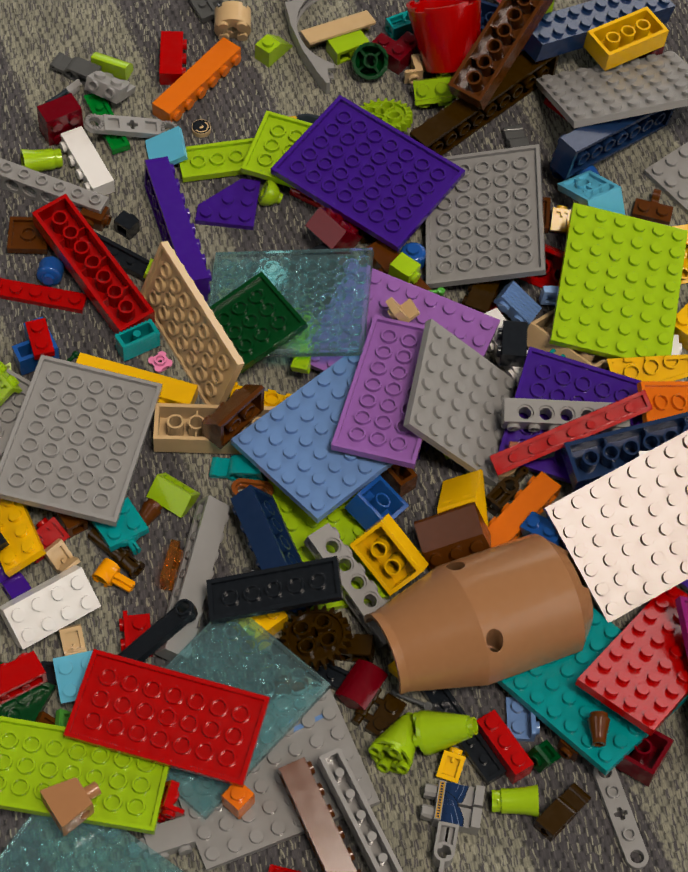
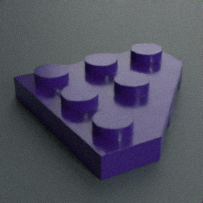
M240 179L198 204L195 224L254 230L261 181Z

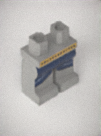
M439 780L438 784L426 783L423 798L435 800L434 806L422 804L420 819L432 822L431 826L437 827L438 821L458 824V832L477 835L481 823L485 786L476 785V787H471L444 780Z

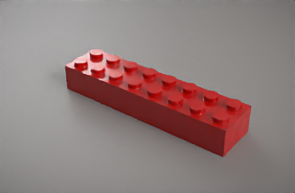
M67 194L32 212L34 226L115 334H119L123 330L126 331V329H130L134 325L137 326V324H141L145 320L148 321V319H152L155 323V311Z

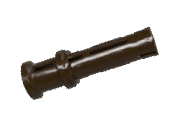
M96 528L90 530L87 538L112 557L120 568L129 573L130 578L135 579L144 570L145 564L142 561H137L130 551L118 548L111 552Z

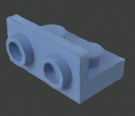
M506 697L507 727L517 741L534 742L536 735L540 733V722L536 721V716L514 697Z

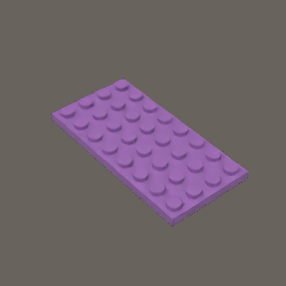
M374 315L331 443V450L407 468H415L423 439L405 428L403 424L425 326Z

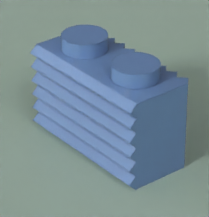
M514 280L507 284L494 300L498 309L508 315L512 321L528 322V325L542 309Z

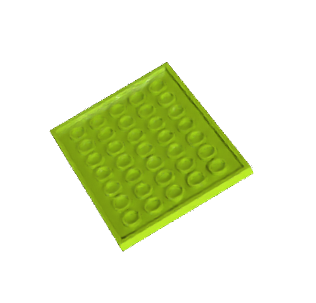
M573 203L549 344L607 358L671 355L688 230Z

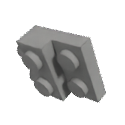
M95 71L87 76L84 90L118 104L135 92L136 86L130 84L127 80L114 77L111 73Z

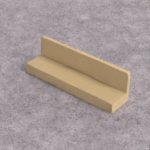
M365 10L301 30V40L307 48L326 43V40L360 29L361 31L368 30L370 26L376 24V21Z

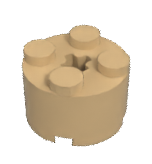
M225 1L222 3V6L215 8L214 31L219 40L223 37L228 40L229 38H237L238 41H246L251 33V9L249 6L246 8L240 1Z

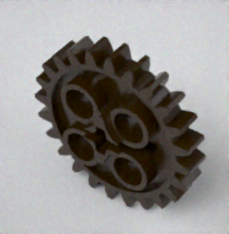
M317 605L314 606V610L306 607V612L304 613L298 610L299 616H290L292 622L285 621L286 628L281 629L283 635L280 637L281 648L285 658H289L292 665L296 663L298 669L305 665L306 671H309L311 666H314L316 672L319 666L327 670L328 663L335 666L334 660L342 661L341 653L348 654L347 647L352 646L350 641L353 639L350 624H348L347 617H343L341 611L336 613L334 607L329 611L326 605L321 610L318 609Z

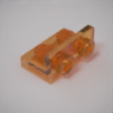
M171 539L161 571L160 588L163 590L172 591L183 556V550L180 549V541Z

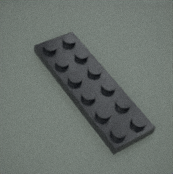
M337 556L206 580L211 624L343 600L339 559Z

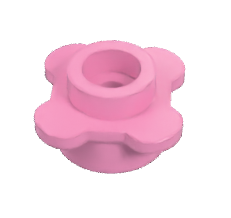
M160 351L156 356L148 358V363L152 364L155 372L160 373L172 366V360L167 358L164 351Z

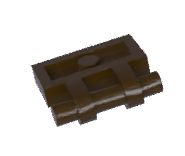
M379 688L366 710L356 709L354 712L355 716L351 721L356 726H359L362 720L367 722L365 731L376 738L399 719L407 707V703L387 693L384 700L379 697L382 691L381 688ZM374 704L378 709L374 715H371L368 711Z

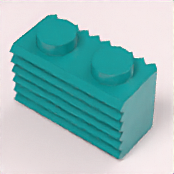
M152 319L145 320V322H141L137 326L134 325V327H130L126 331L123 330L119 334H115L116 350L125 362L160 346V332Z

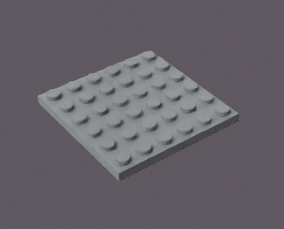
M433 319L427 320L425 322L403 426L468 471L473 472L482 469L484 482L492 486L497 485L498 477L489 456L497 453L505 430V428H501V404L504 397L513 398L516 381Z

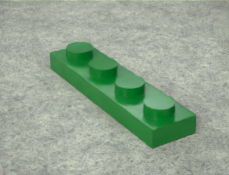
M93 93L83 96L90 113L114 115L106 99ZM102 134L112 155L130 150V143L126 136Z

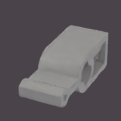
M438 821L432 853V862L438 867V872H443L453 861L459 830L458 824ZM441 852L447 854L446 858H441L439 856Z

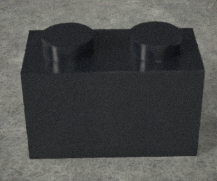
M503 320L502 328H498L497 340L501 341L500 345H497L496 357H500V365L524 366L527 357L528 322Z

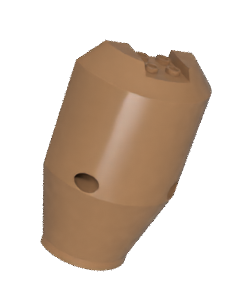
M532 533L436 566L375 612L366 614L364 617L365 623L374 620L389 644L397 668L399 679L398 691L400 695L413 691L490 685L582 651L593 623V604L589 588L582 586L580 578L567 556L568 551L541 535Z

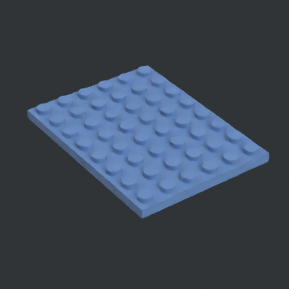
M355 348L231 439V445L316 523H319L393 465L331 450V443L361 353Z

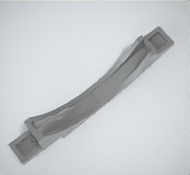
M286 0L284 14L291 39L302 62L315 82L325 94H329L330 79H334V75L328 71L335 70L334 63L328 62L310 51L301 40L297 30V24L302 14L318 0Z

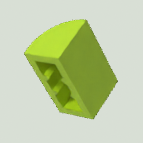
M95 52L91 56V62L101 66L102 72L111 73L118 79L128 80L134 70L132 63L99 52Z
M165 472L156 475L146 497L155 500L162 507L182 518L195 504L200 493Z

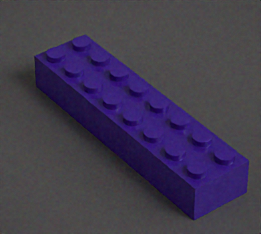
M168 156L145 160L144 187L162 241H168L172 249L175 250L177 257L207 302L208 294L211 293L209 281H212L210 270L206 269L205 255L200 252L201 244L199 238L196 239L194 223H190V211L188 208H185L184 194L179 191L180 183L178 178L175 179L174 165L170 164Z

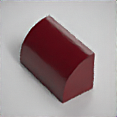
M358 659L335 695L350 709L366 710L388 675L375 664Z

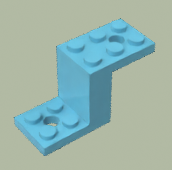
M591 170L557 183L558 191L578 201L579 204L625 215L621 186Z

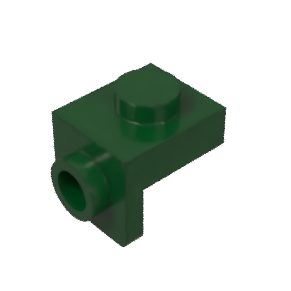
M547 739L541 744L535 745L527 753L534 763L533 768L539 774L561 758Z

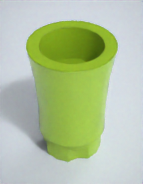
M20 149L21 165L41 172L63 166L60 149Z
M538 784L491 790L492 812L539 817Z

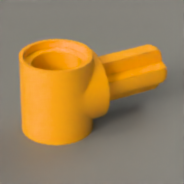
M104 558L92 574L93 580L103 583L104 587L114 584L128 593L134 589L136 584L135 581L121 574L118 564L109 558Z

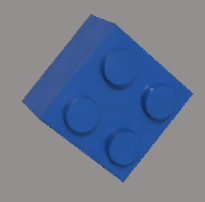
M379 475L357 493L344 508L367 530L388 513L395 521L409 505Z

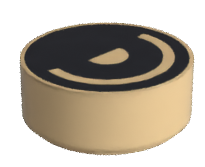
M198 119L193 122V135L204 138L210 134L211 125L207 120Z

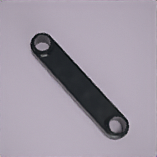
M188 599L179 600L175 607L118 655L144 662L184 626L197 618L196 606Z

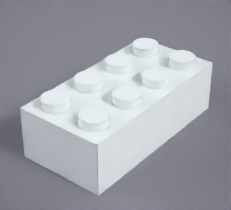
M74 565L1 605L0 614L15 644L24 650L101 607L82 567Z

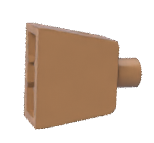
M77 778L66 780L40 791L43 804L63 836L69 834L94 813L91 800L102 794L95 781L83 788Z

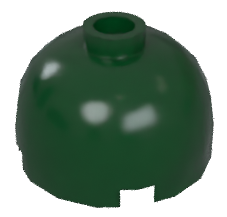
M366 42L355 49L351 63L354 72L359 77L371 80L377 79L385 73L388 68L389 58L385 48L380 44Z

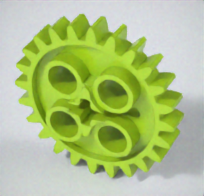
M378 98L376 102L370 100L369 104L364 102L363 106H360L400 131L407 132V128H411L413 123L411 107H407V103L401 104V100L395 102V99L388 101L385 98L384 101H381Z

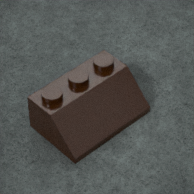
M245 384L241 389L235 390L229 400L222 402L212 415L204 418L202 421V435L219 449H222L264 410L265 387L262 385Z
M475 502L414 522L422 554L429 563L430 569L491 548V534Z

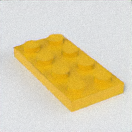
M0 499V532L9 543L7 547L0 551V562L5 574L11 577L45 555L46 552L26 505Z

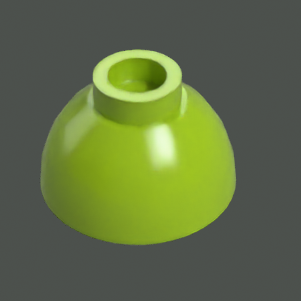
M267 180L259 194V205L271 206L275 203L280 204L283 193L280 192L279 187L274 181Z

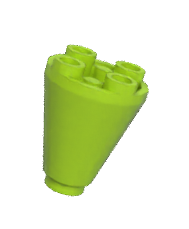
M420 710L413 713V722L416 733L413 734V743L415 747H420L423 755L426 756L438 753L478 734L477 720L469 715L431 710Z
M407 712L405 715H402L371 743L368 751L380 772L388 773L390 771L405 775L410 770L416 749L413 743V734L416 733L413 713Z

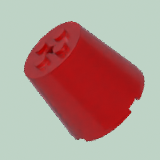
M481 0L409 1L406 4V8L425 70L429 73L439 74L456 72L481 34Z

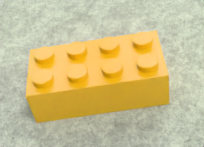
M644 7L587 31L584 48L601 68L607 71L663 47L669 30L648 7Z

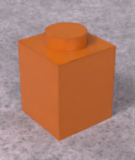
M231 785L221 795L222 805L238 819L255 804V794L245 785L243 788Z

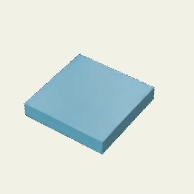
M179 126L145 140L149 159L168 156L170 164L173 165L188 159L182 129Z

